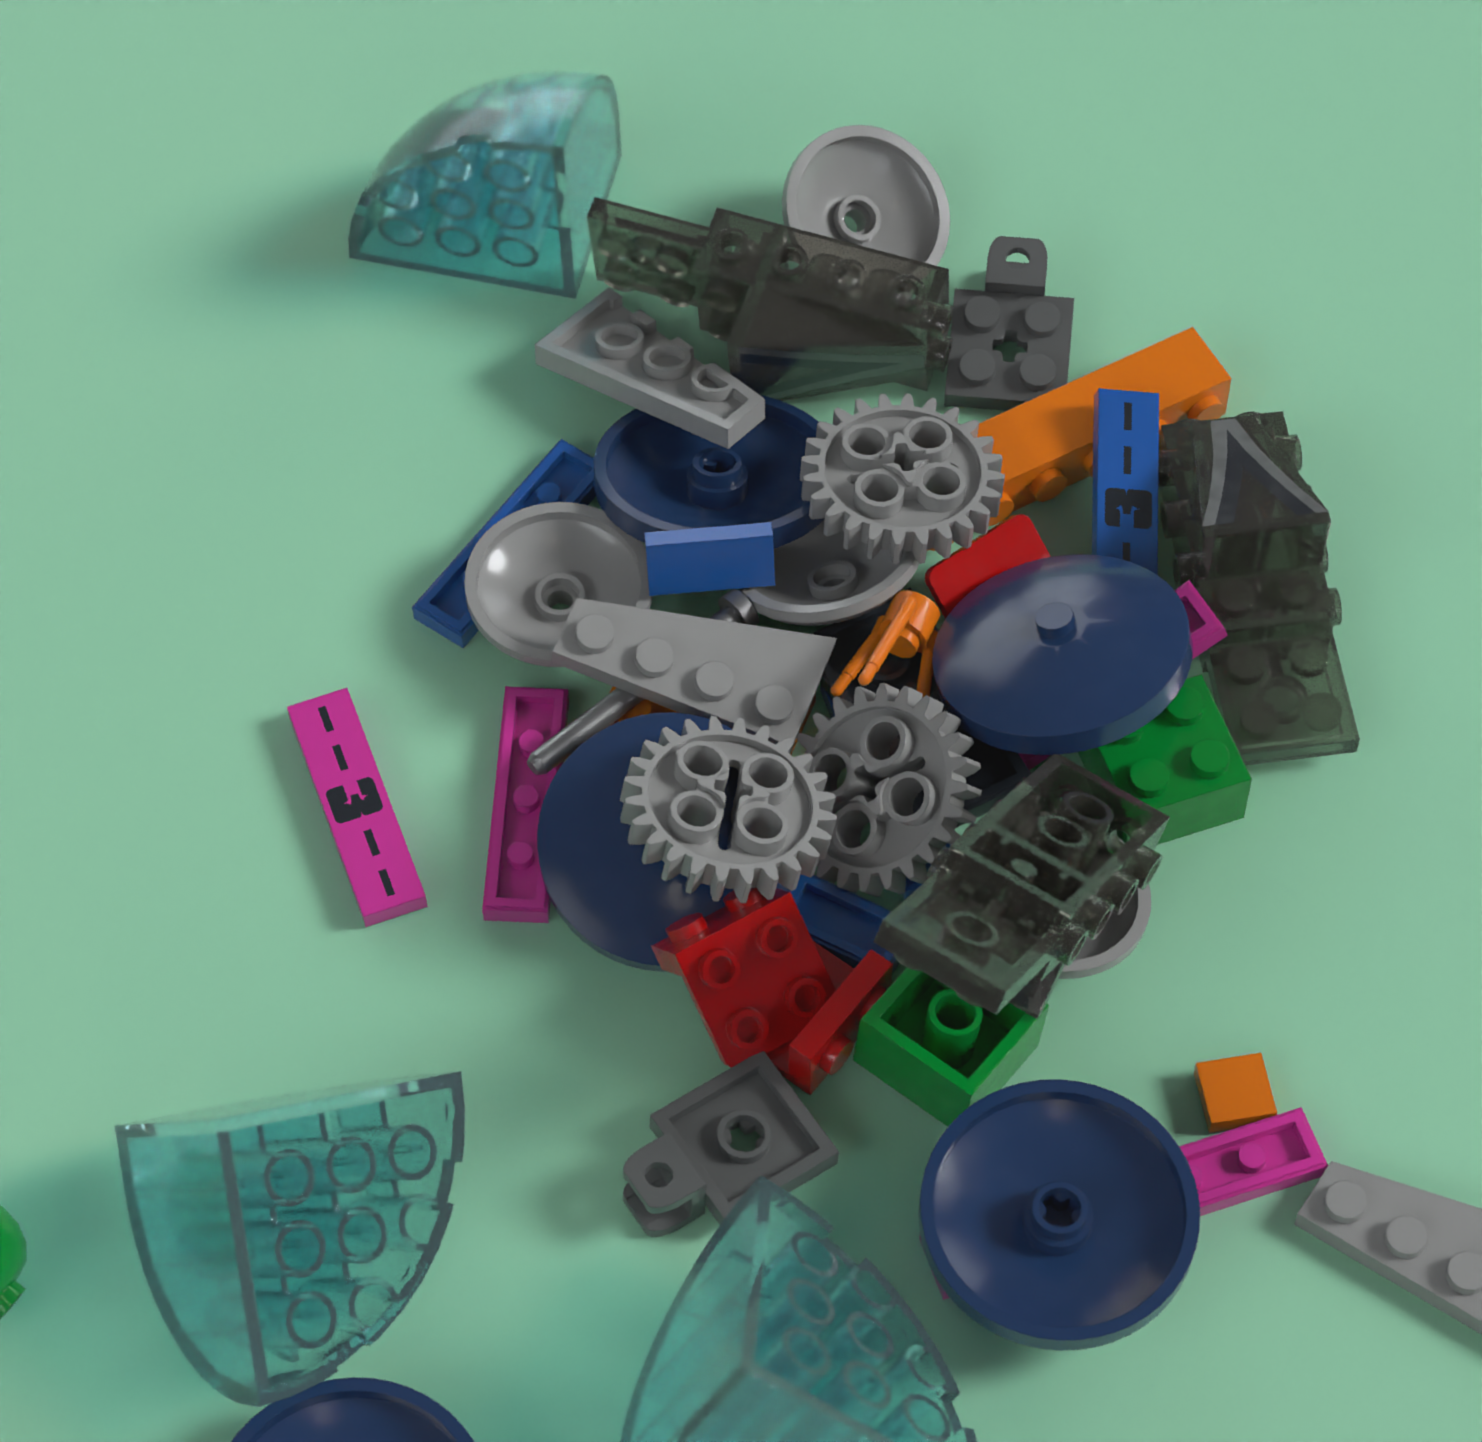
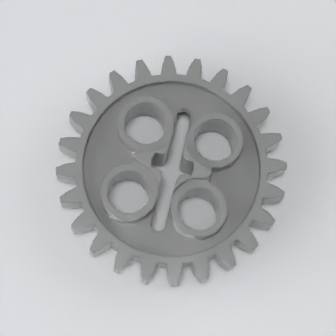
M885 393L879 395L878 407L871 408L860 398L855 399L854 415L836 408L833 414V424L819 421L816 438H807L805 456L801 460V498L804 501H810L809 517L811 519L825 518L823 534L830 536L841 531L845 532L843 548L846 550L856 546L859 542L867 544L866 553L868 559L872 560L881 549H886L890 551L893 564L900 562L904 551H912L915 559L922 564L925 563L927 549L934 548L938 554L946 559L950 557L952 541L968 549L972 544L973 532L986 534L990 517H997L1005 474L1001 473L1002 455L992 453L993 437H977L979 422L977 420L968 421L960 425L958 423L960 409L956 406L949 409L943 415L936 412L937 402L935 398H930L922 408L914 406L913 398L909 393L904 395L901 405H892Z
M880 683L876 694L859 686L855 689L854 705L838 696L833 698L835 717L832 719L817 712L813 715L815 725L819 730L815 737L802 733L797 735L796 738L806 749L805 754L810 753L813 756L809 773H826L828 777L824 791L833 793L836 797L831 813L837 815V820L824 860H818L817 877L832 883L837 881V887L853 893H857L860 889L863 893L880 897L885 887L889 891L902 894L905 893L906 877L923 885L928 883L926 863L929 862L944 869L949 866L942 850L946 843L963 848L965 842L955 831L958 822L975 823L977 818L971 812L963 809L964 801L979 797L982 793V790L966 784V777L981 769V765L972 759L962 757L974 744L972 738L956 732L961 720L959 717L946 711L942 712L944 706L942 702L927 695L923 697V693L907 686H903L899 692L897 688L886 683ZM900 735L899 747L890 757V745ZM847 767L846 779L843 785L837 789L838 777L841 771ZM924 790L923 803L920 809L913 813L914 800L917 794ZM870 822V834L861 845V832L865 825Z
M711 716L707 730L701 731L691 719H686L681 736L673 730L664 727L661 730L658 744L645 740L640 757L631 758L620 796V801L624 803L620 821L621 823L631 825L627 839L629 844H645L641 859L644 864L655 863L660 860L665 863L661 877L664 881H668L678 874L686 876V892L689 894L693 893L701 883L710 885L713 901H719L724 889L728 888L734 889L736 897L741 903H746L750 888L754 887L767 900H770L774 897L778 882L791 891L795 890L800 874L812 877L818 860H824L837 820V815L831 813L836 799L835 794L824 791L828 777L827 774L824 772L809 773L813 756L810 753L796 757L790 755L793 744L792 738L788 737L777 744L768 741L770 735L769 726L764 725L755 735L746 733V725L742 718H738L735 721L732 730H723L718 718ZM729 767H734L738 770L739 774L731 811L732 827L728 838V850H722L718 847V838L726 800L724 791L729 776Z

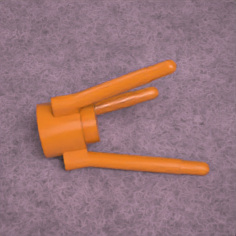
M906 590L896 593L886 614L878 617L871 634L830 689L833 696H840L862 668L863 670L858 677V682L862 686L868 685L889 653L901 658H911L916 652H921L922 657L916 691L923 693V697L926 695L930 697L933 680V648L938 634L934 628L940 617L937 605L931 599L918 592Z

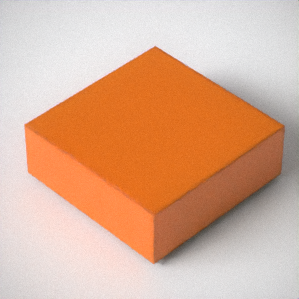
M1261 1052L1195 1064L1194 1077L1209 1133L1232 1130L1277 1115Z

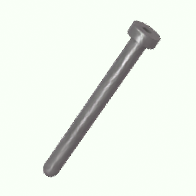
M731 589L719 598L720 610L710 617V619L755 626L759 624V616L749 599L736 589ZM616 688L534 750L527 760L528 767L535 775L547 774L568 758L583 742L610 726L643 701L644 698Z

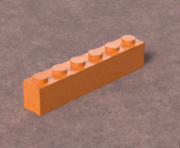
M1194 327L979 423L977 437H993L992 453L1002 455L1001 473L1005 474L997 517H990L989 526L1002 522L1015 510L1035 501L1045 502L1059 495L1065 487L1089 476L1093 477L1094 395L1099 388L1159 393V449L1167 444L1170 439L1194 428L1198 430L1211 426V421L1219 420L1222 415L1226 414L1232 378Z

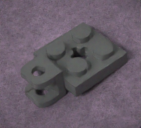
M1008 236L997 237L992 242L988 252L985 291L955 289L944 406L1007 411L1067 384L1074 298L1044 296L1047 250L1040 239ZM1013 253H1021L1028 258L1029 263L1009 262L1006 259ZM1003 342H1015L1017 346L1023 347L1026 353H1017L1014 362L1003 361L1002 352L993 349L997 345H1003Z
M762 1051L650 1115L649 1127L657 1139L633 1153L624 1164L623 1177L628 1183L623 1190V1202L644 1232L650 1237L665 1236L684 1227L705 1214V1205L722 1229L726 1231L838 1164L839 1151L766 1053ZM739 1128L745 1135L756 1131L761 1137L755 1143V1150L749 1152L737 1151L730 1147L732 1143L730 1131Z

